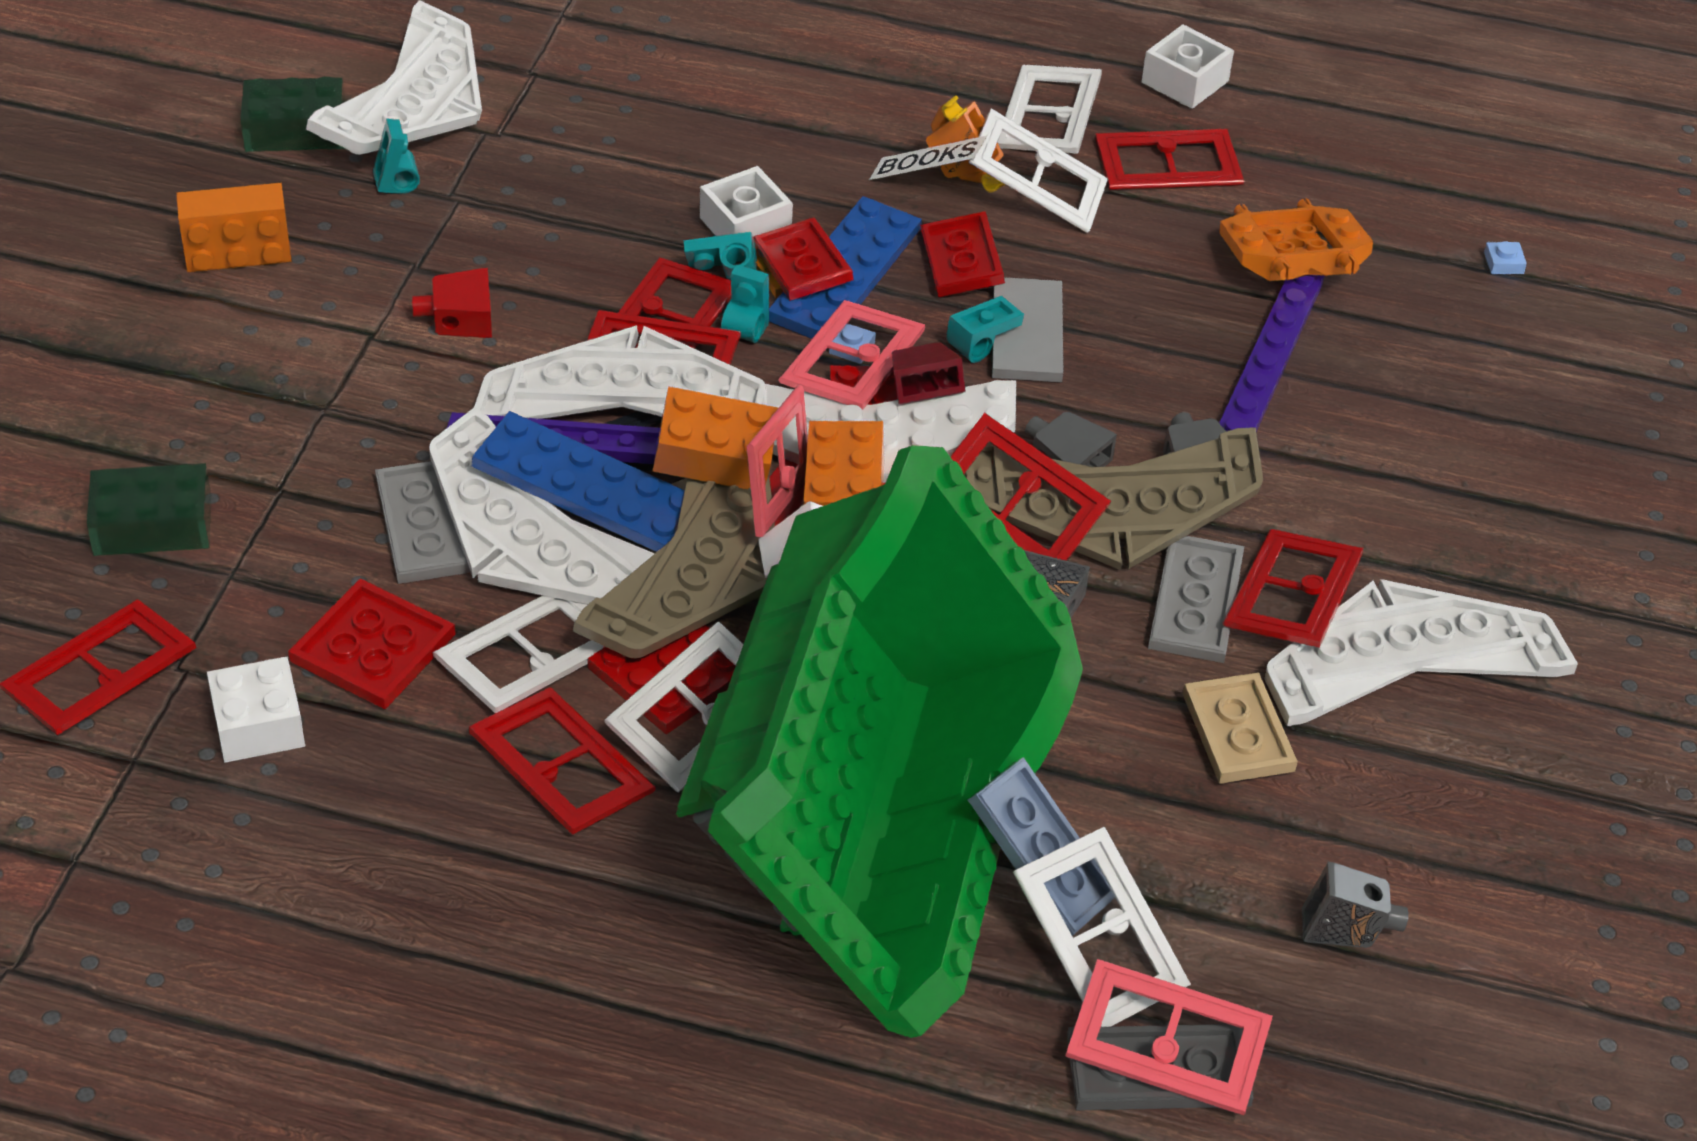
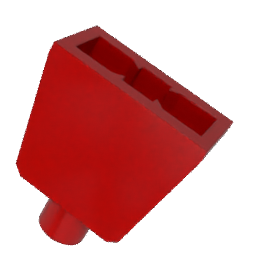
M488 268L436 275L432 278L433 295L412 296L413 317L434 316L435 332L438 335L492 338Z

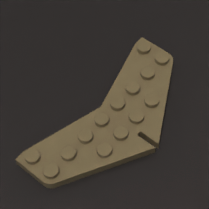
M1256 427L1230 430L1221 433L1218 439L1130 466L1091 467L1052 459L1111 500V504L1075 551L1121 570L1122 566L1119 539H1124L1127 567L1129 570L1256 496L1263 482ZM989 442L966 471L965 477L974 489L982 494L986 505L999 515L1020 488V476L1030 470ZM1041 479L1039 491L1034 494H1025L1006 520L1014 526L1055 542L1080 510L1081 506Z
M769 474L765 485L767 504L772 499ZM687 478L677 531L671 541L601 599L596 597L584 607L574 622L573 632L627 657L642 658L760 597L767 578H765L758 540L761 537L755 536L751 488L747 490L738 488L735 485L726 486L716 484L714 481L705 482ZM774 523L767 532H769L771 529L775 527Z

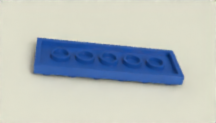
M862 196L829 236L853 270L854 280L791 301L783 292L769 308V322L812 339L844 300L862 304L920 231L922 219Z
M509 411L472 456L471 467L656 552L671 541L677 531L685 490L514 412Z

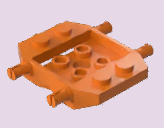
M1305 198V201L1304 199L1299 200L1297 208L1251 212L1245 204H1242V206L1239 204L1234 209L1235 216L1220 221V235L1241 265L1268 281H1285L1308 274L1322 276L1355 274L1360 268L1359 265L1372 254L1373 240L1349 210L1323 206L1315 207L1307 198ZM1316 232H1321L1333 249H1328L1327 241L1321 239Z

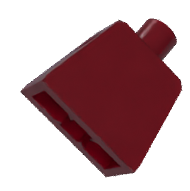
M936 342L891 352L898 404L966 392L962 358L944 344Z

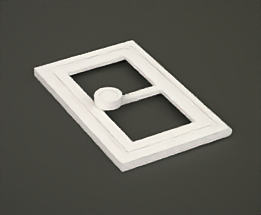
M1022 65L1005 117L1021 126L1025 111L1056 113L1057 121L1062 123L1069 122L1064 139H1041L1065 153L1078 154L1101 79L1102 69ZM1035 81L1081 83L1074 107L1028 105ZM1001 131L997 141L1000 148L1034 151Z
M991 109L979 134V137H987L975 159H970L969 163L1088 233L1108 178ZM1001 131L1037 152L1035 157L1039 163L1032 181L1027 180L991 158ZM1053 163H1056L1087 182L1078 210L1038 186L1044 167H1050Z
M543 595L434 651L433 655L494 713H497L587 665L588 657L605 646L591 640L555 660L550 654L540 652L518 630L558 609L575 622L583 608L587 606V604ZM509 635L532 655L530 668L533 672L499 689L469 662L466 657Z
M720 622L713 625L604 720L607 726L678 793L685 787L700 743L678 761L637 720L675 688L702 713V720L707 725L715 703H710L706 706L681 681L717 650L723 653L736 666L743 644Z
M1105 826L1013 871L1082 1002L1084 1001L1092 972L1082 956L1078 945L1104 932L1111 935H1120L1127 930L1129 924L1157 973L1155 978L1183 987L1191 985ZM1095 859L1121 909L1109 910L1103 916L1102 924L1073 938L1044 883ZM1126 991L1109 1000L1101 1027H1111L1159 1001Z

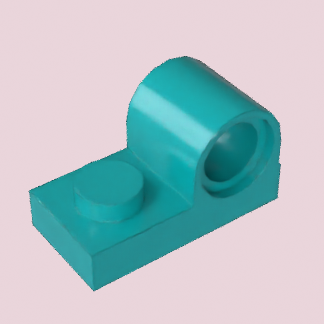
M386 118L373 169L378 192L408 193L416 189L420 183L414 155L407 149L408 136L403 133L399 119Z
M751 232L684 240V253L689 267L707 270L714 266L722 265L726 279L731 280V272L736 266L733 264L736 262L744 261L739 265L757 270V253Z
M736 264L731 272V301L723 314L721 329L740 331V339L757 343L769 325V274Z
M1001 295L951 315L949 317L946 340L970 362H979L992 350L996 335L1022 325L1024 313Z

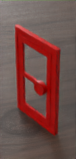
M1228 129L1096 133L1095 135L1105 177L1108 178L1109 190L1244 185V178ZM1213 143L1222 171L1177 172L1172 152L1176 150L1177 144ZM1157 145V149L1165 155L1170 173L1124 174L1117 146Z
M659 257L618 313L639 316L644 311L647 314H658L682 323L711 327L731 299V280ZM668 276L713 290L694 318L663 309L662 299L654 296ZM677 340L694 349L699 344L694 342Z
M599 310L587 341L611 334L613 330L620 331L633 326H637L638 334H641L643 326H646L674 340L716 346L713 357L731 365L741 332Z
M984 413L952 454V460L960 465L963 474H965L990 442L1030 471H1026L1020 476V488L999 515L994 511L992 513L1003 522L1008 534L1017 546H1020L1023 550L1067 561L1111 504V500ZM1041 479L1081 506L1080 510L1049 550L1006 520L1025 494H1034L1039 491Z
M1270 529L1223 621V625L1233 629L1320 648L1363 555V548ZM1283 547L1336 558L1325 584L1324 579L1318 575H1307L1302 578L1300 583L1269 576ZM1265 583L1301 590L1311 595L1319 594L1306 624L1251 613Z
M137 599L2 681L0 688L58 736L197 647L192 639ZM131 624H134L164 647L124 673H121L118 669H108L87 652ZM80 657L100 673L98 677L100 688L62 711L32 685Z
M552 687L469 726V733L572 835L656 790V787ZM548 713L581 746L551 761H540L533 766L502 735ZM589 752L622 786L576 809L551 783L557 779V767Z

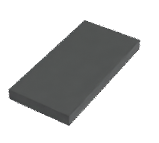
M1230 1024L1178 1025L1174 1039L1179 1045V1053L1176 1060L1169 1064L1228 1083L1242 1036V1030ZM1168 1025L1100 1027L1096 1040L1154 1058L1152 1055L1153 1043L1158 1037L1165 1036ZM1075 1027L1068 1028V1046ZM1070 1058L1076 1110L1216 1107ZM1251 1091V1094H1250V1098H1249L1247 1107H1251V1106H1252V1102H1253V1092H1252V1091Z

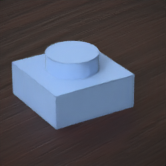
M1519 242L1486 243L1484 254L1491 274H1524L1527 263Z
M847 323L832 342L859 350V347L863 344H875L876 333ZM829 348V354L859 364L863 362L859 357Z

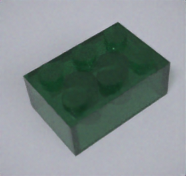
M343 77L256 78L244 80L241 127L245 152L345 149L306 130L308 119L315 111L327 105L334 108L345 102Z
M206 463L90 471L87 529L94 556L210 548L211 489Z

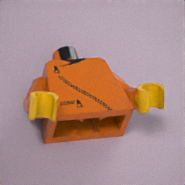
M955 95L947 103L942 104L931 122L932 132L926 137V143L929 148L979 137L985 119L976 102L973 101L964 108H961L956 101L959 98ZM996 143L991 158L998 162L1004 154L998 143ZM969 160L940 166L947 178L958 176L961 180L981 183L989 193H993L1005 186L1004 183L970 164Z

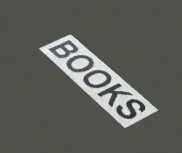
M987 136L883 157L869 180L975 159Z

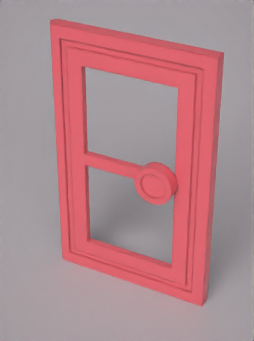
M844 300L779 378V382L796 388L797 385H802L805 392L846 405H857L863 410L894 371L891 352L912 347L925 331V324ZM851 318L898 331L881 354L880 348L875 344H863L857 350L832 342ZM827 348L859 357L866 362H874L854 388L807 373Z
M802 385L796 386L747 446L756 537H763L805 482L808 434L804 388ZM795 416L800 461L796 468L794 466H785L782 431ZM777 439L781 488L767 504L763 455Z
M1097 959L1066 1052V1057L1244 1116L1273 1016ZM1113 987L1174 1006L1165 1036L1158 1037L1153 1043L1152 1055L1154 1058L1096 1040ZM1182 1009L1243 1029L1228 1083L1169 1064L1176 1060L1179 1053V1045L1174 1039Z

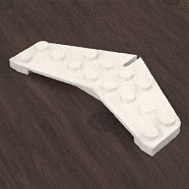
M419 0L412 9L397 67L389 79L334 108L327 105L315 111L308 119L306 130L319 135L325 140L338 144L354 154L361 155L379 149L386 118L400 120L402 131L408 136V142L477 124V121L480 120L482 107L470 26L466 22Z
M633 326L488 372L484 377L474 407L485 415L506 416L511 411L522 417L535 419L616 407H625L662 417L668 386L766 405L767 392L766 385L760 378L646 326H643L638 347L635 348L639 335L637 326Z
M995 380L965 387L966 392L898 404V400L873 405L867 404L863 410L857 405H846L804 392L807 434L809 421H883L885 451L883 483H885L898 450L911 445L943 447L951 457L984 413L1014 433L1016 427V381ZM765 384L767 392L766 405L779 408L794 389ZM795 416L782 431L784 458L799 464ZM776 439L774 441L773 454L778 456Z
M476 407L437 435L430 443L431 462L473 578L478 574V582L589 604L596 597L601 599L655 554L574 521L549 502L471 467L472 456L496 428L490 418Z
M1380 579L1378 588L1374 581H1372L1338 607L1320 648L1293 642L1273 657L1267 664L1265 682L1286 725L1292 726L1307 723L1417 671L1560 677L1574 674L1578 663L1553 620L1544 613Z

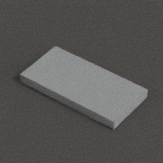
M1004 277V284L993 286V299L1002 295L1024 313V318L1021 326L995 336L992 347V378L1062 382V281Z
M432 462L376 469V481L398 584L471 573Z
M1185 536L1168 546L1148 649L1224 663L1230 628L1225 627L1223 621L1236 597L1244 546Z

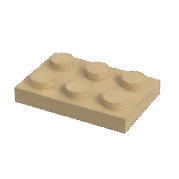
M1259 673L1184 684V699L1219 784L1295 772L1298 761Z

